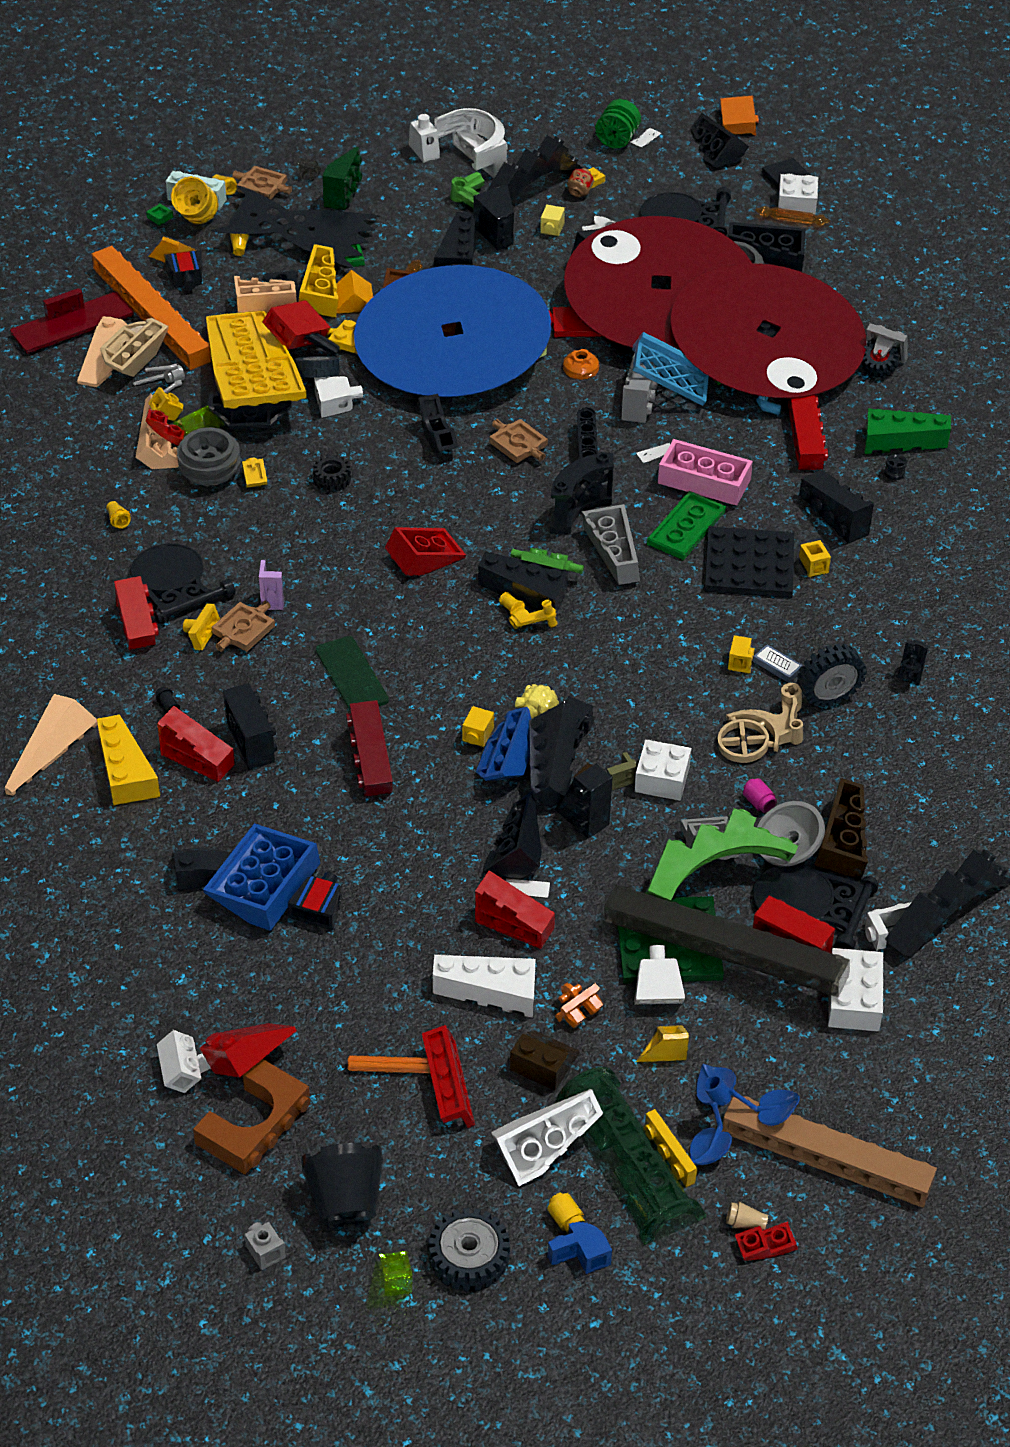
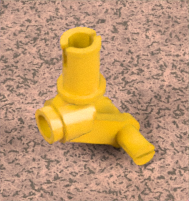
M509 592L503 593L499 598L500 604L510 611L511 617L508 620L515 629L547 620L550 627L557 625L555 618L556 610L552 608L550 600L542 602L543 610L529 613L525 609L524 602L515 599Z

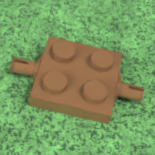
M254 166L246 173L234 171L232 175L234 179L241 180L237 186L251 189L269 199H272L278 192L290 194L292 191L291 186L285 185L287 175Z
M498 419L493 421L492 426L498 429V431L489 436V443L514 462L518 463L529 456H534L540 462L545 459L546 455L540 450L548 446V439L521 419L507 425Z
M265 600L255 608L239 602L212 626V633L222 638L215 645L217 650L222 652L229 644H232L246 652L249 651L275 627V620L264 614L271 608L268 601L266 603Z

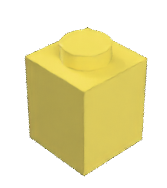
M546 205L541 216V233L559 236L564 225V207Z

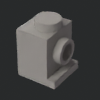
M258 1222L248 1228L245 1234L246 1247L261 1270L286 1258L285 1243L279 1238L269 1222L263 1225Z

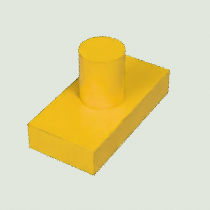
M206 604L196 620L185 619L183 622V630L188 632L195 650L204 649L213 634L212 626L220 620L215 604Z

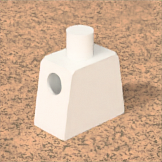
M421 114L418 116L417 121L411 122L409 130V146L423 163L440 158L438 132L429 121L427 114Z
M345 376L314 378L315 396L321 418L351 411L353 409L352 399L363 398L362 386L350 387L348 378Z
M650 946V959H642L639 963L634 1004L683 1003L685 994L677 960L665 959V946Z

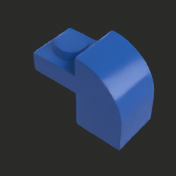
M575 1222L569 1224L568 1235H559L548 1242L547 1257L551 1265L577 1256L587 1274L611 1265L612 1249L600 1229L589 1223Z

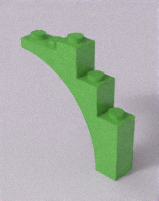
M734 808L728 816L723 832H720L713 825L701 824L696 831L690 848L678 840L672 841L669 839L667 841L644 899L666 908L678 886L691 873L706 863L729 855L750 853L773 856L789 862L795 855L798 845L793 844L786 837H777L770 834L765 828L754 827L756 817L751 816L746 810Z

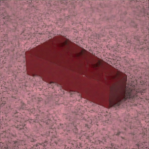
M378 700L350 704V713H346L347 727H350L351 731L349 734L350 744L355 750V754H353L355 768L358 767L360 773L357 774L358 787L363 788L364 797L392 793L393 780Z

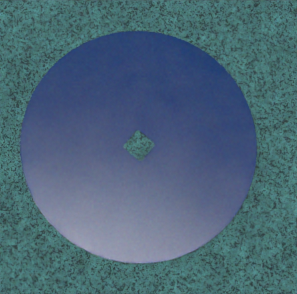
M473 265L441 266L402 277L374 295L365 305L357 319L354 330V342L357 354L363 365L384 383L396 389L417 395L429 396L438 394L439 397H458L494 389L510 382L527 371L538 360L547 346L551 333V318L546 303L536 290L511 274ZM456 322L461 323L463 334L449 337L444 336L442 325Z

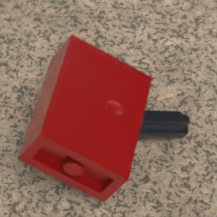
M306 300L271 307L262 321L279 342L286 346L287 350L315 344L332 356H335L340 349L337 344L325 337L331 327Z

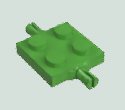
M530 548V551L516 549L511 551V558L580 574L584 570V565L573 563L574 561L568 560V555L560 553L547 555V550Z

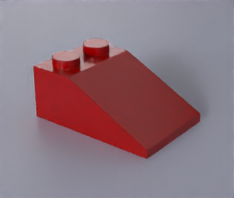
M395 527L385 546L391 558L398 564L402 572L408 576L425 575L466 557L464 551L445 528Z
M266 1023L217 1032L210 1035L206 1039V1043L199 1049L215 1074L241 1077L297 1030L295 1026Z

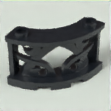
M600 452L583 457L566 466L557 475L551 488V498H555V507L550 520V534H571L572 525L582 510L585 509L587 511L598 506L612 505L613 453ZM582 479L586 480V482H584V483L578 488L577 492L573 493V491H574L576 485H577Z

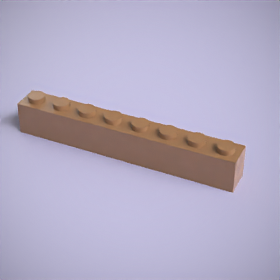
M733 1096L723 1119L722 1132H729L732 1137L924 1208L934 1183L936 1167L930 1166L926 1162L906 1157L899 1152L884 1149L875 1143H868L854 1138L850 1134L835 1131L823 1124L808 1121L799 1115L791 1114L788 1119L775 1126L764 1125L758 1118L759 1112L754 1111ZM743 1096L754 1105L760 1106L759 1102L754 1101L750 1097Z

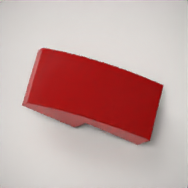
M149 409L145 420L146 423L158 435L179 446L185 431L177 425L167 424L168 416L163 412Z
M788 1221L763 1231L761 1226L735 1235L744 1261L770 1258L798 1250Z

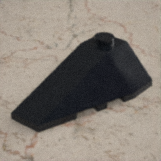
M205 848L175 850L174 860L178 891L205 887L232 852Z

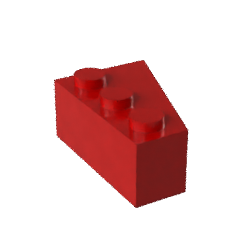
M141 576L114 581L116 605L120 610L119 615L123 623V630L129 650L155 645V636H158L159 632L157 623H152L151 620L154 612L152 603L147 604L146 597H149L147 584H142Z

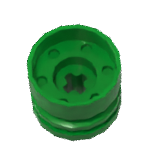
M613 100L607 105L595 125L598 139L608 147L617 149L626 146L641 123V114L638 108L628 100Z

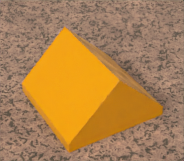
M353 270L337 282V314L361 312L373 297L371 283Z

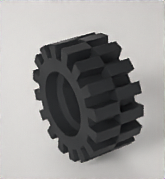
M326 455L327 458L322 456L320 460L317 459L315 461V464L313 463V481L318 489L323 487L325 492L327 489H330V492H334V489H336L338 492L341 491V487L345 489L347 488L346 485L350 484V463H348L347 459L344 460V457L340 456L337 458V455L333 457Z

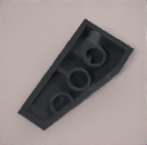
M704 113L700 114L691 127L696 140L699 141V148L704 153V160L714 167L738 162L749 148L737 136Z
M530 792L513 804L504 822L506 828L495 840L498 846L495 851H490L487 856L484 868L486 874L490 870L497 876L523 878L529 873L533 874L540 867L542 849L535 798L531 796Z

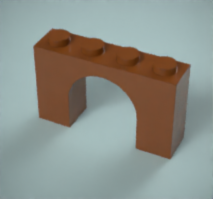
M264 1059L260 1060L243 1074L244 1090L266 1102L273 1109L271 1115L264 1122L252 1127H239L209 1111L193 1128L194 1140L197 1146L245 1175L252 1167L254 1168L259 1164L262 1155L268 1149H272L275 1146L278 1137L285 1130L287 1131L291 1128L295 1118L300 1112H305L311 1102L308 1085Z

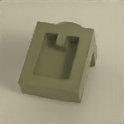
M627 752L622 753L621 764L607 768V773L613 777L612 790L635 783L638 766L636 761L631 759Z

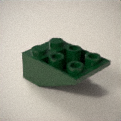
M354 147L327 165L322 175L324 207L346 210L348 204L352 202L353 193H356L358 182L362 180V171H360L362 156L359 155V147Z

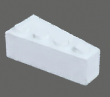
M434 955V994L462 1001L470 999L477 1001L478 1005L486 1007L488 1004L502 1007L503 1011L512 1013L515 1010L523 1012L524 1016L533 1018L535 959Z

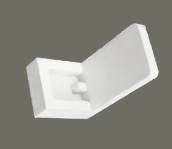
M912 902L897 904L885 909H876L867 913L865 933L868 941H872L876 950L886 948L887 941L885 938L888 936L886 927L896 925Z

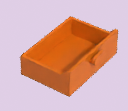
M753 96L720 98L723 127L734 135L751 133L756 136V122L759 123L758 115H755Z

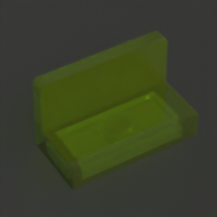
M208 405L173 422L174 425L183 428L186 435L200 428H219L224 425L209 410Z

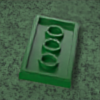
M689 491L647 538V545L685 560L708 533V527H713L726 512V506Z

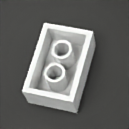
M832 948L829 965L828 1027L879 1031L883 1015V952Z

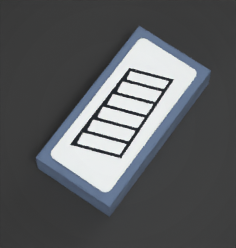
M769 645L764 646L753 656L754 663L788 683L800 673L799 669L803 666Z

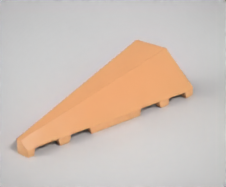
M150 394L145 399L136 458L151 469L178 467L177 448H173L171 442L158 435L145 421L148 410L152 409L148 404L153 396Z
M54 694L5 786V793L11 796L15 795L17 788L25 782L28 784L32 780V776L39 770H45L68 750V746L76 739H82L84 733L89 728H95L97 726V719L75 699Z

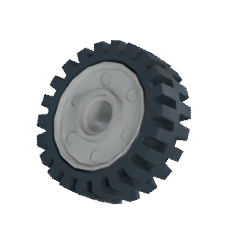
M835 644L834 648L829 645L826 646L825 651L823 649L818 650L819 654L815 655L813 653L810 656L811 660L806 659L804 662L805 666H801L799 669L800 673L797 674V684L802 690L803 695L810 704L814 706L819 705L820 707H825L826 704L828 707L833 706L834 702L836 704L841 703L842 698L845 700L850 698L849 694L854 695L857 692L855 688L862 686L861 682L865 681V675H867L866 666L862 658L852 646L848 647L847 644L842 646Z
M463 1208V1214H460L458 1209L452 1211V1217L447 1213L443 1216L442 1222L440 1220L436 1222L435 1229L432 1228L430 1233L428 1252L432 1271L435 1270L436 1277L438 1279L442 1278L444 1284L448 1286L451 1282L452 1288L457 1290L460 1285L463 1286V1291H470V1286H474L475 1291L481 1290L482 1284L486 1288L491 1286L492 1280L497 1282L500 1279V1275L505 1273L509 1263L510 1241L508 1232L506 1233V1227L504 1224L500 1225V1220L496 1216L491 1219V1213L487 1211L481 1215V1210L474 1208L473 1213H470L469 1208Z

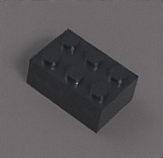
M250 683L223 690L226 724L248 769L275 762L274 752L277 751V745L273 736L276 735V730L273 722H268L265 706H260L258 692L253 691Z

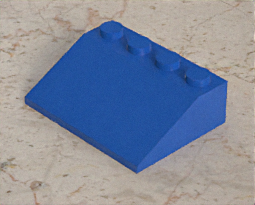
M254 823L205 886L203 892L249 924L271 931L288 908V902L306 878L310 877L320 865L317 844Z

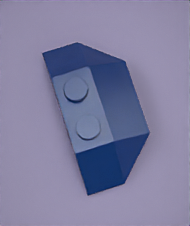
M528 707L508 711L504 716L505 720L496 727L489 737L476 773L485 781L506 780L524 775L530 759L529 720H531V715Z

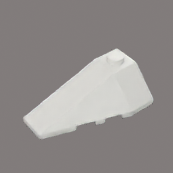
M590 1089L516 1119L491 1132L518 1186H521L542 1175L549 1168V1165L559 1155H562L567 1150L566 1148L578 1136H581L603 1112L593 1091Z

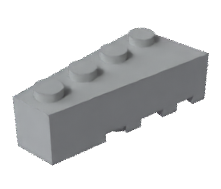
M633 356L625 382L626 385L623 388L621 420L646 423L647 415L652 413L653 403L650 402H654L655 390L653 389L657 390L658 383L632 371ZM650 362L654 368H657L653 362ZM643 363L639 365V366H641V367L647 369V368L644 366Z
M625 504L582 511L584 530L618 585L640 581L638 560Z

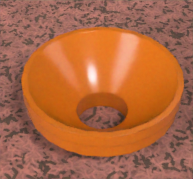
M580 349L573 351L565 357L563 371L574 379H589L598 373L599 361L588 350Z

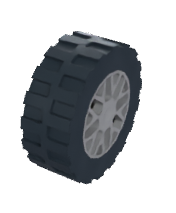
M310 356L294 359L300 377L321 378L340 375L338 357Z

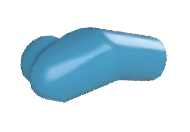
M758 396L756 398V402L761 410L776 415L780 414L781 405L771 403L768 400L769 397Z

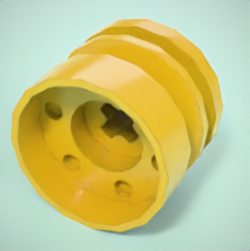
M193 176L184 177L172 189L171 201L174 208L189 222L203 224L211 220L217 213L218 198L214 191L200 178Z

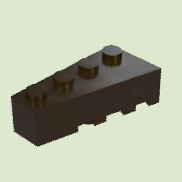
M844 778L840 779L826 822L825 835L815 861V866L858 880L862 879L868 864V856H866L867 838H865L866 819H864V785Z

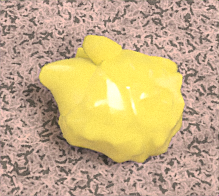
M532 684V686H526L522 697H517L515 707H528L532 719L558 705L559 701L555 691L551 690L549 686Z

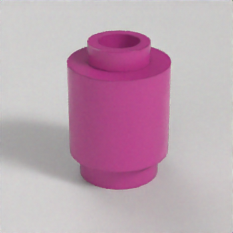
M751 779L744 785L743 795L758 811L767 813L777 804L775 794L761 779Z

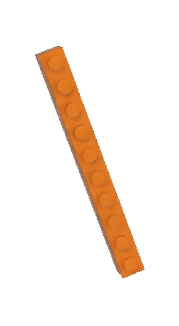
M109 246L91 253L93 269L115 292H118L143 321L154 318L169 326L163 342L190 370L211 362L209 343L202 339L199 332L195 331L190 323L185 321L180 313L175 311L170 303L161 297L159 291H156L150 282L146 281L141 273L136 271L131 263L123 258L120 252L113 246Z

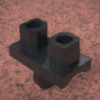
M918 640L906 641L898 678L908 679L920 684L929 649L925 642Z

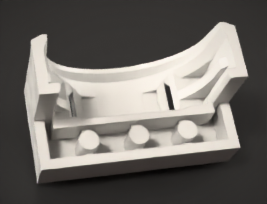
M463 108L434 118L438 138L453 133V144L474 161L472 167L475 170L482 168L495 178L504 162L507 163L508 146L506 141L503 140L505 130L503 124L496 117L483 110ZM477 134L486 137L488 140L485 142V140L483 138H480Z

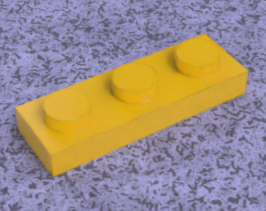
M655 1109L647 1112L643 1127L649 1140L653 1139L661 1158L669 1162L677 1180L680 1179L685 1187L695 1184L696 1166Z

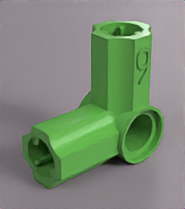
M475 172L465 178H453L450 198L455 202H464L474 208V195L480 194L475 190L484 186L482 174Z

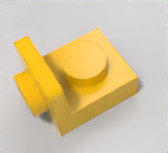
M249 458L242 461L241 469L242 473H244L246 488L267 485L268 481L263 459Z

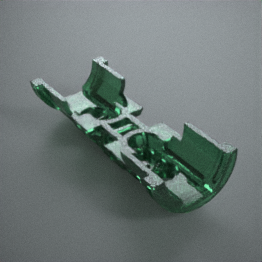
M608 1067L592 1068L572 1078L560 1090L555 1103L590 1089L593 1091L603 1114L582 1134V1137H585L588 1131L600 1151L612 1147L623 1163L622 1166L615 1169L614 1173L629 1195L625 1205L641 1229L639 1237L644 1245L653 1242L655 1235L667 1221L684 1213L693 1214L697 1221L706 1218V1213L700 1203L695 1199L689 1198L660 1152L654 1151L651 1147L650 1141L644 1134L646 1132L618 1089L621 1086L620 1081L613 1070ZM607 1096L610 1097L613 1102L608 1105H603L598 1101V1099L600 1097ZM614 1111H615V1116H616V1118H617L618 1120H623L622 1123H619V1121H617V1120H616V1121H613V1120H614V1114H613ZM653 1177H660L665 1183L662 1186H654L650 1180Z

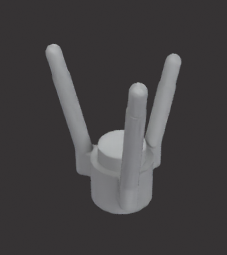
M177 364L145 368V372H165L164 374L133 382V385L136 386L165 378L167 383H172V385L164 389V392L167 394L175 387L182 385L181 381L185 379V373L183 368Z

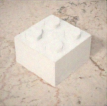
M781 174L778 215L815 217L818 177Z
M645 739L636 771L635 792L681 801L690 767L691 748Z

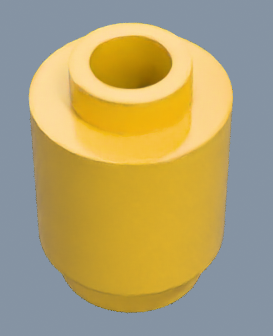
M557 1193L549 1200L547 1210L562 1231H566L568 1234L570 1223H586L583 1212L569 1193Z

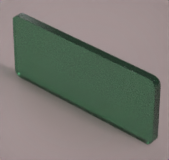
M346 636L316 646L317 655L349 710L352 703L378 700V706L388 704L389 697L352 636Z

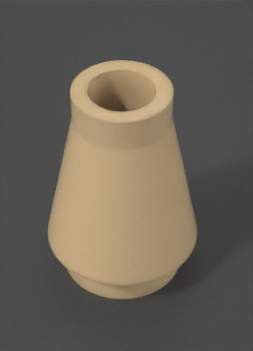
M739 1201L737 1204L731 1202L726 1218V1224L732 1225V1228L752 1229L761 1226V1229L765 1230L768 1221L767 1214L761 1213Z

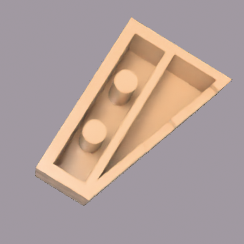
M234 276L238 313L265 311L267 314L271 307L297 302L294 281L270 279L269 282H259L258 278H252L251 281L240 280V276Z

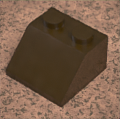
M535 1030L522 1033L510 1051V1071L556 1091L580 1054V1051Z

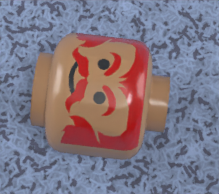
M588 169L574 170L567 182L569 192L576 197L588 195L594 183V178Z

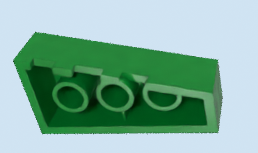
M868 409L865 427V454H872V450H881L882 453L890 452L891 449L902 448V451H910L913 447H919L921 450L948 448L951 432V415Z

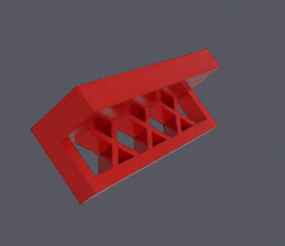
M446 1025L422 1033L441 1120L443 1123L462 1118L467 1127L474 1126L475 1121L454 1037Z

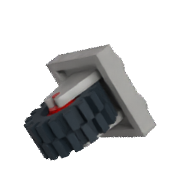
M869 324L867 328V346H864L866 351L862 360L863 368L865 371L867 370L869 375L873 372V377H877V374L883 377L884 373L888 376L890 371H895L898 362L905 364L908 358L907 335L900 331L886 329L881 325Z

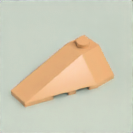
M102 317L95 330L79 374L78 384L98 387L112 375L111 371L114 369L105 364L100 347L124 325H127L122 319Z

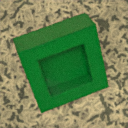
M158 204L146 211L148 219L161 225L173 218V211L162 204Z

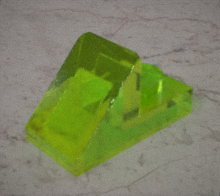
M407 1251L379 1254L385 1296L412 1293V1270Z

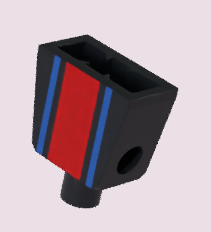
M201 250L165 254L166 272L174 287H184L186 290H192L196 285L202 284L203 264Z
M326 872L322 879L313 876L307 877L288 902L289 918L333 931L342 900L341 886L336 883L338 880L337 876L331 872Z

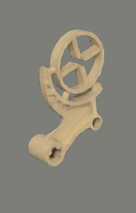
M787 683L781 688V707L783 710L781 714L776 715L752 709L727 714L726 718L729 723L724 725L718 734V748L721 754L731 761L747 763L761 758L767 752L768 747H774V752H778L779 745L790 742L796 745L802 743L803 722L800 719H796L797 712L802 708V690L799 685ZM736 728L740 729L742 754L733 753L724 747L740 745L739 737L723 738L729 731ZM745 728L757 730L762 734L747 737V744L749 745L763 744L759 750L747 754L746 741H744ZM766 728L772 733L775 742L769 741V734Z

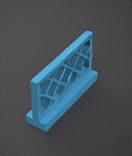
M642 332L633 345L632 350L635 352L632 371L703 406L706 403L709 376L695 367L682 351ZM650 362H653L657 368H654ZM643 363L644 366H645L647 369H645V368H643V367H641V366H639V365ZM668 371H671L674 377H671ZM686 379L691 383V386L685 381Z

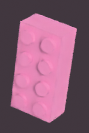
M673 439L659 464L658 484L686 492L691 491L707 498L737 506L751 480L753 461Z

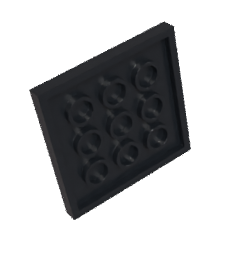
M708 527L705 592L792 598L794 532Z

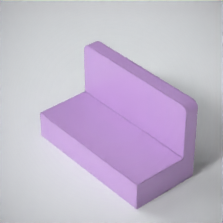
M261 560L259 572L261 604L266 600V603L268 601L271 605L270 609L283 610L282 572L266 571V560Z

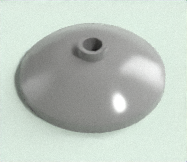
M789 801L775 806L762 817L757 826L767 829L770 834L777 837H786L794 842L793 844L798 845L795 855L789 862L777 857L760 854L763 859L776 866H792L807 860L818 850L825 835V824L819 811L814 806L801 801Z

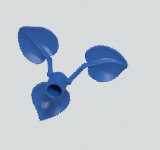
M702 1064L697 1081V1097L701 1103L710 1104L713 1107L717 1129L706 1128L694 1137L690 1146L692 1162L694 1165L710 1164L722 1158L729 1150L732 1136L729 1132H722L723 1125L717 1106L728 1104L732 1095L754 1111L759 1112L758 1118L760 1122L767 1126H775L788 1119L799 1103V1095L789 1090L770 1091L761 1097L760 1106H756L734 1090L736 1075L732 1070Z

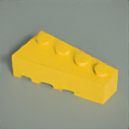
M115 715L98 718L99 738L113 805L160 797L158 777L122 717Z

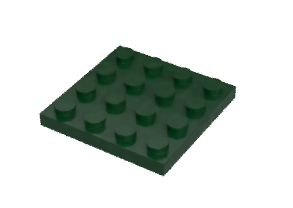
M713 896L672 897L666 908L644 898L615 899L623 984L637 983L639 963L642 959H650L649 947L653 945L665 946V959L677 960L682 982L723 980L724 971Z

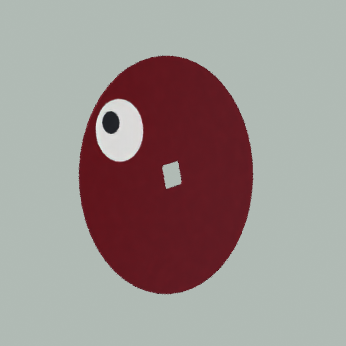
M667 216L636 217L607 225L584 239L568 260L564 275V286L569 303L575 313L586 325L603 337L633 348L642 332H645L680 350L671 328L672 306L680 291L694 278L703 273L723 266L752 262L734 241L721 232L701 223ZM652 276L671 277V289L651 288Z
M746 263L713 269L689 282L680 291L672 306V333L677 345L686 358L712 379L738 391L772 398H798L826 392L842 384L854 374L860 366L866 351L864 348L866 345L864 325L853 306L839 292L821 280L786 267ZM763 321L781 328L774 338L756 331Z

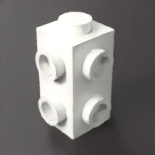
M173 1030L157 1043L164 1086L185 1093L201 1080L193 1037Z

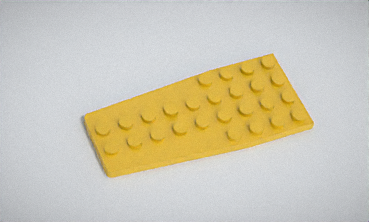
M249 311L206 317L214 379L224 408H237L245 405L257 406L262 403L276 404L280 401L306 399V390L293 358L286 346L282 345L262 323L267 315L265 311Z

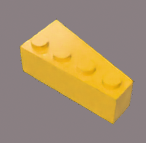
M314 244L300 289L299 301L306 300L320 315L336 318L338 295L333 248Z

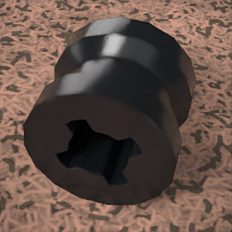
M900 454L888 456L886 459L887 466L884 471L885 476L891 480H901L905 476L907 459Z

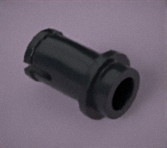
M163 686L156 691L155 698L157 702L163 705L166 713L173 706L180 710V705L174 699L173 691L170 688Z

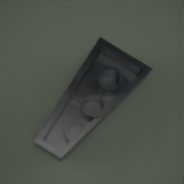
M729 222L728 238L732 241L743 242L752 246L762 256L763 262L802 272L806 228Z
M823 470L801 478L800 496L848 544L869 535L874 507L873 502L870 500L864 501L863 496L859 493L853 494L850 492V487L839 485V481Z

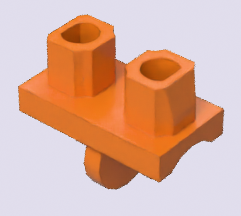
M570 983L564 984L561 987L563 995L559 997V1001L562 1004L566 1001L568 1003L560 1008L561 1011L555 1015L557 1020L561 1022L565 1019L568 1024L575 1028L586 1018L580 1011V1007L584 1006L590 1015L599 1011L604 1004L597 995L600 988L596 983L581 994H578L582 990L579 984L574 987Z

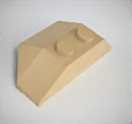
M154 318L124 325L100 347L105 364L123 374L134 377L157 354L169 326Z

